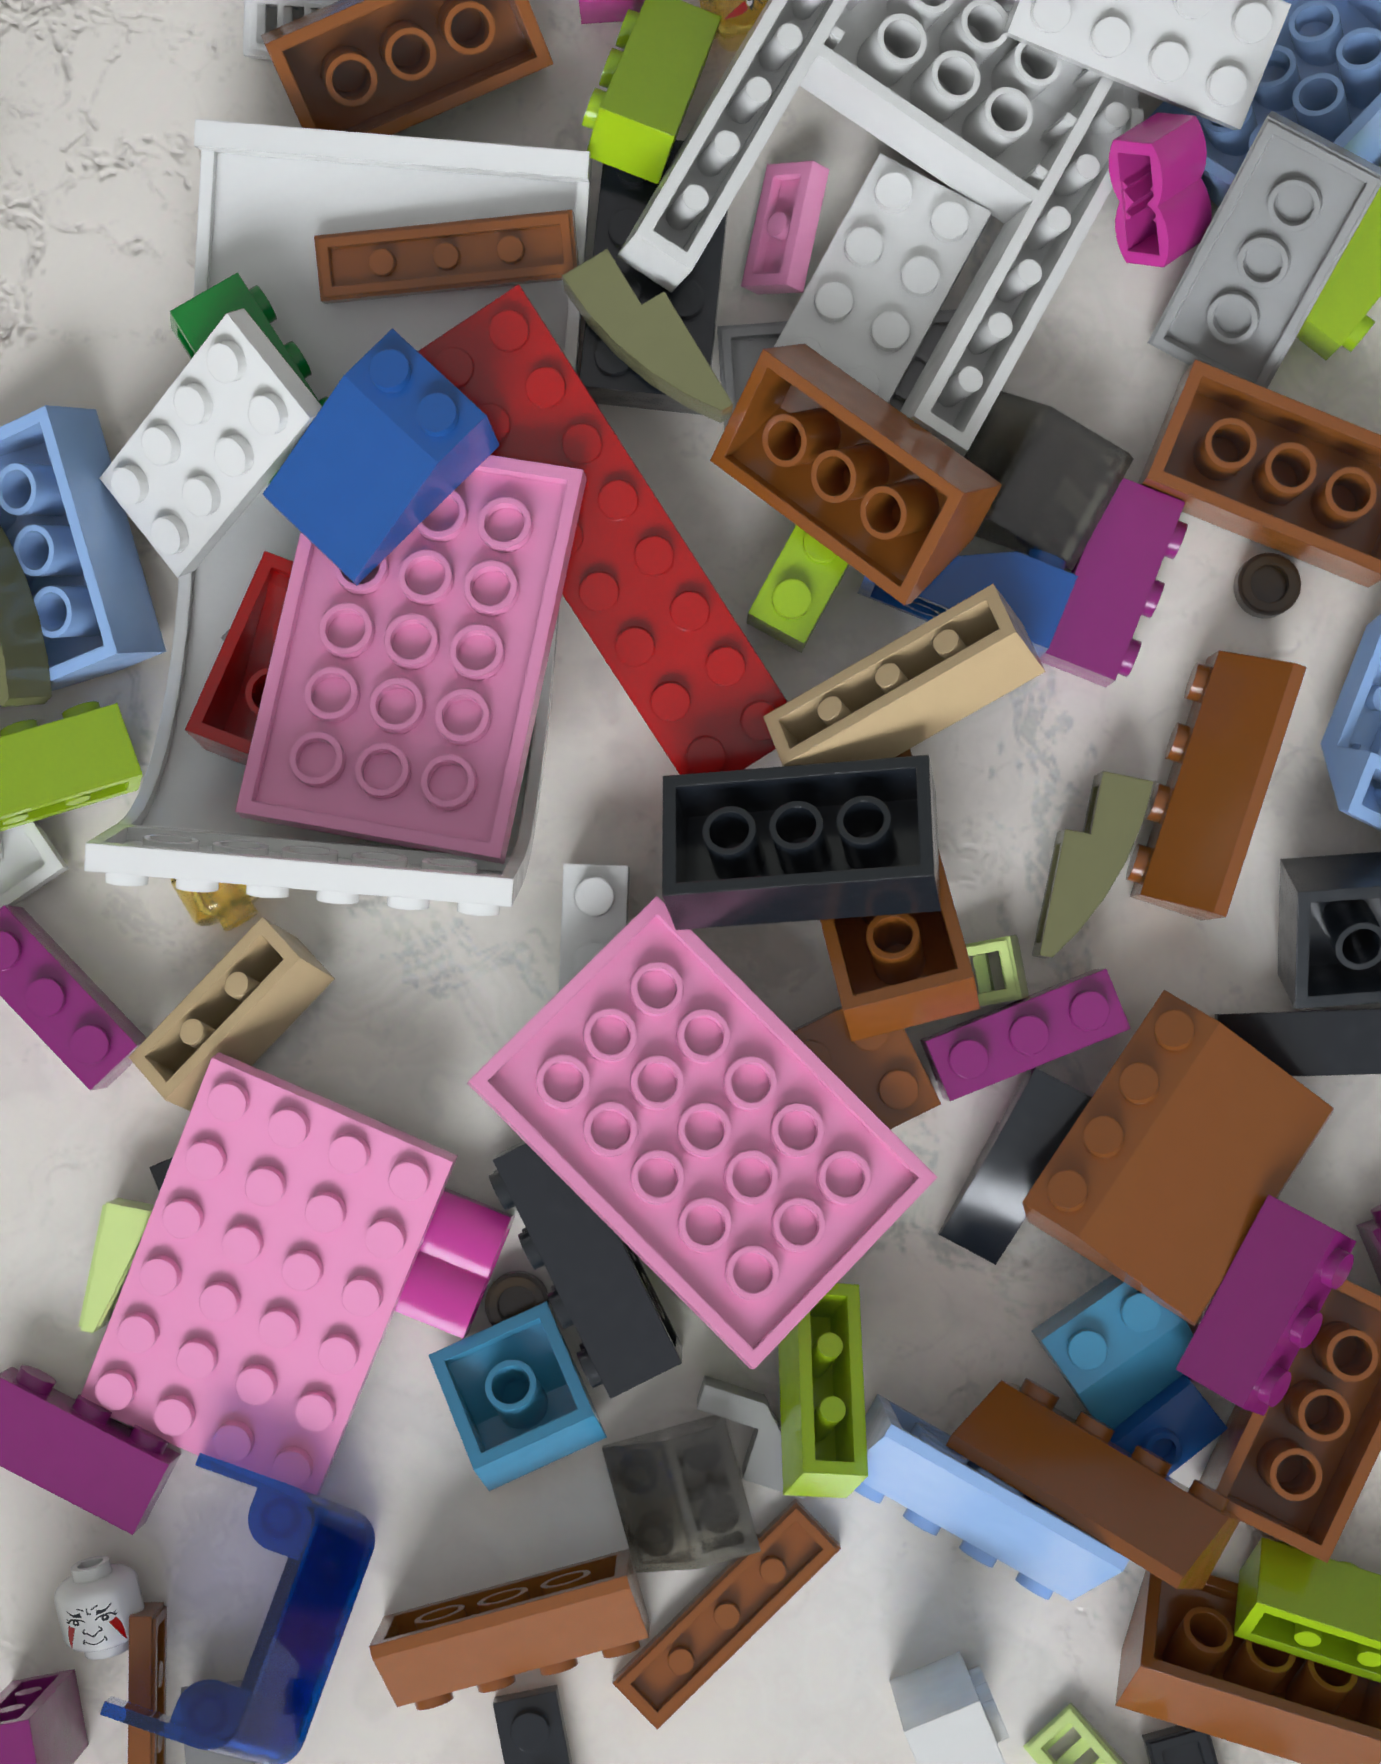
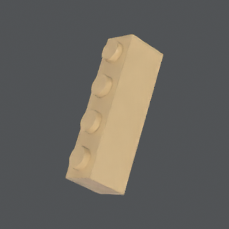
M991 584L763 717L783 766L893 758L1046 671L1024 625L996 586Z

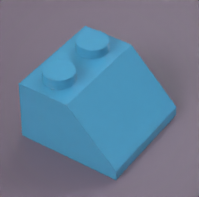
M1114 1275L1100 1282L1032 1330V1333L1088 1414L1113 1429L1183 1375V1373L1176 1370V1367L1193 1337V1333L1184 1319Z
M547 1301L428 1355L473 1470L489 1491L607 1438L582 1377Z

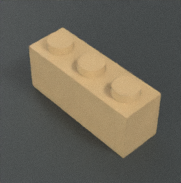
M262 917L129 1056V1059L164 1100L191 1112L210 1060L214 1055L220 1052L252 1066L335 978L297 937Z

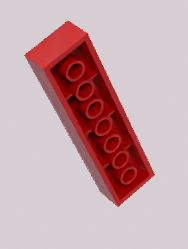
M518 284L420 349L418 352L487 415L500 445L491 455L584 470L587 480L562 595L679 775L744 770L774 751L776 748L763 716L788 702L523 288Z

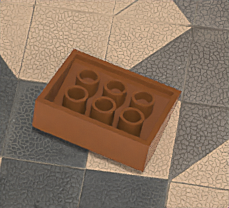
M1163 990L1022 1201L1027 1220L1032 1225L1195 1326L1215 1296L1268 1194L1276 1199L1279 1197L1332 1115L1334 1108L1221 1022L1168 991Z

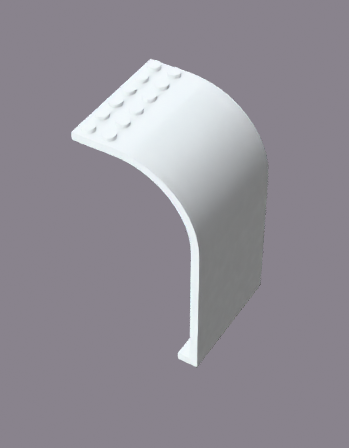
M195 119L194 146L201 150L194 297L237 272L248 289L256 285L259 286L276 314L277 320L270 324L283 345L293 341L306 359L312 375L305 380L318 400L325 396L329 397L341 378L392 328L415 350L419 351L517 285L325 304L320 299L314 236L573 210L579 265L585 262L593 165L590 151ZM563 280L519 284L577 372L581 314L565 293ZM268 482L195 571L178 579L176 617L168 680L158 732L146 775L139 793L125 817L111 828L85 843L84 871L106 873L105 882L118 886L148 885L149 877L176 879V888L189 892L218 891L220 882L246 885L247 895L261 898L288 897L289 888L315 890L317 891L316 900L332 904H355L359 902V894L386 896L387 906L396 909L425 910L429 908V901L434 900L458 902L457 912L474 916L499 915L500 906L512 907L523 885L533 845L546 754L559 611L504 864L242 818L235 810L246 765L205 750L185 731V728L224 643L221 637L230 629L264 551L294 561L300 531L263 496L264 491L269 485Z

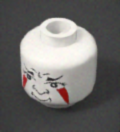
M94 1556L75 1563L71 1567L72 1575L57 1587L54 1595V1602L65 1644L74 1651L84 1652L85 1657L91 1660L106 1659L129 1650V1616L144 1610L145 1607L135 1570L124 1564H111L108 1556Z

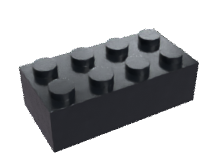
M675 141L660 181L684 141ZM603 163L593 257L608 249L641 305L660 293L665 292L712 368L728 210L693 270L671 293L616 257L659 184ZM587 322L585 323L580 379L597 404L702 415L685 407L649 384L619 359L590 328Z
M929 755L663 776L662 897L675 929L686 930L941 911L936 791Z
M1381 852L1280 859L1278 976L1294 1009L1381 1003Z
M524 1141L496 1156L493 1162L497 1170L489 1175L492 1187L505 1211L516 1207L525 1225L522 1233L518 1234V1238L532 1267L536 1270L545 1265L554 1285L551 1286V1292L547 1293L549 1302L561 1326L566 1329L574 1325L582 1340V1343L579 1344L581 1351L576 1354L590 1385L596 1388L603 1384L610 1399L682 1364L683 1346L638 1255Z

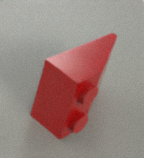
M267 551L263 553L185 728V731L205 750L243 765L247 763L294 562Z

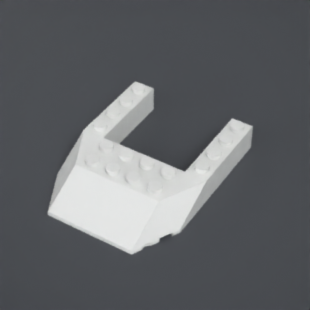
M768 0L616 257L672 293L695 267L798 87L801 86L965 198L992 211L991 215L1004 223L900 410L904 415L962 455L969 450L1113 188L1109 174L1110 147L1114 139L1143 122L1144 109H1139V91L1003 35V30L1015 0Z

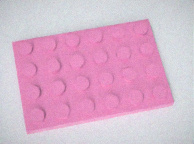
M490 455L357 586L300 532L235 812L240 817L504 864L587 478L584 470Z
M658 896L628 923L467 1083L750 1369H755L937 1178L691 929H675L666 904Z
M218 1052L210 1060L81 1396L112 1412L111 1417L132 1427L137 1425L168 1441L170 1444L313 1506L324 1485L458 1155Z

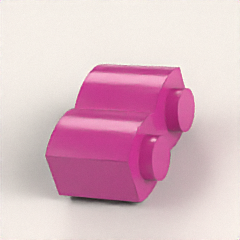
M1157 112L1114 139L1111 144L1109 174L1114 192L1120 201L1115 217V232L1120 252L1126 263L1164 268L1198 245L1212 221L1210 197L1201 178L1206 165V141L1196 116Z
M445 1188L395 1312L464 1339L468 1335L515 1216Z

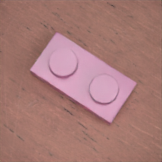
M813 160L767 164L741 287L756 294L803 293L828 179V168Z

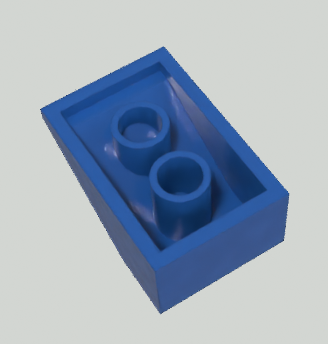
M392 328L341 378L264 491L263 496L357 586L500 445L487 415Z
M1030 549L1028 556L1018 551L957 556L908 605L900 603L865 576L857 594L927 622L994 584L1024 625L1040 658L1050 647L1078 576L1064 570L1066 562L1063 559L1042 550Z

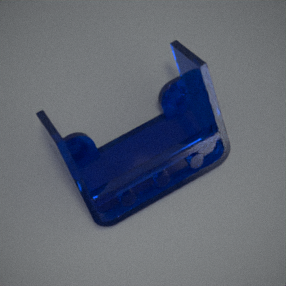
M199 1453L195 1464L198 1469L257 1489L248 1513L250 1532L262 1547L288 1557L240 1687L217 1679H204L195 1682L181 1694L172 1716L114 1696L104 1701L100 1715L197 1749L256 1764H285L300 1752L305 1742L375 1547L374 1529L367 1517L355 1509L290 1484Z

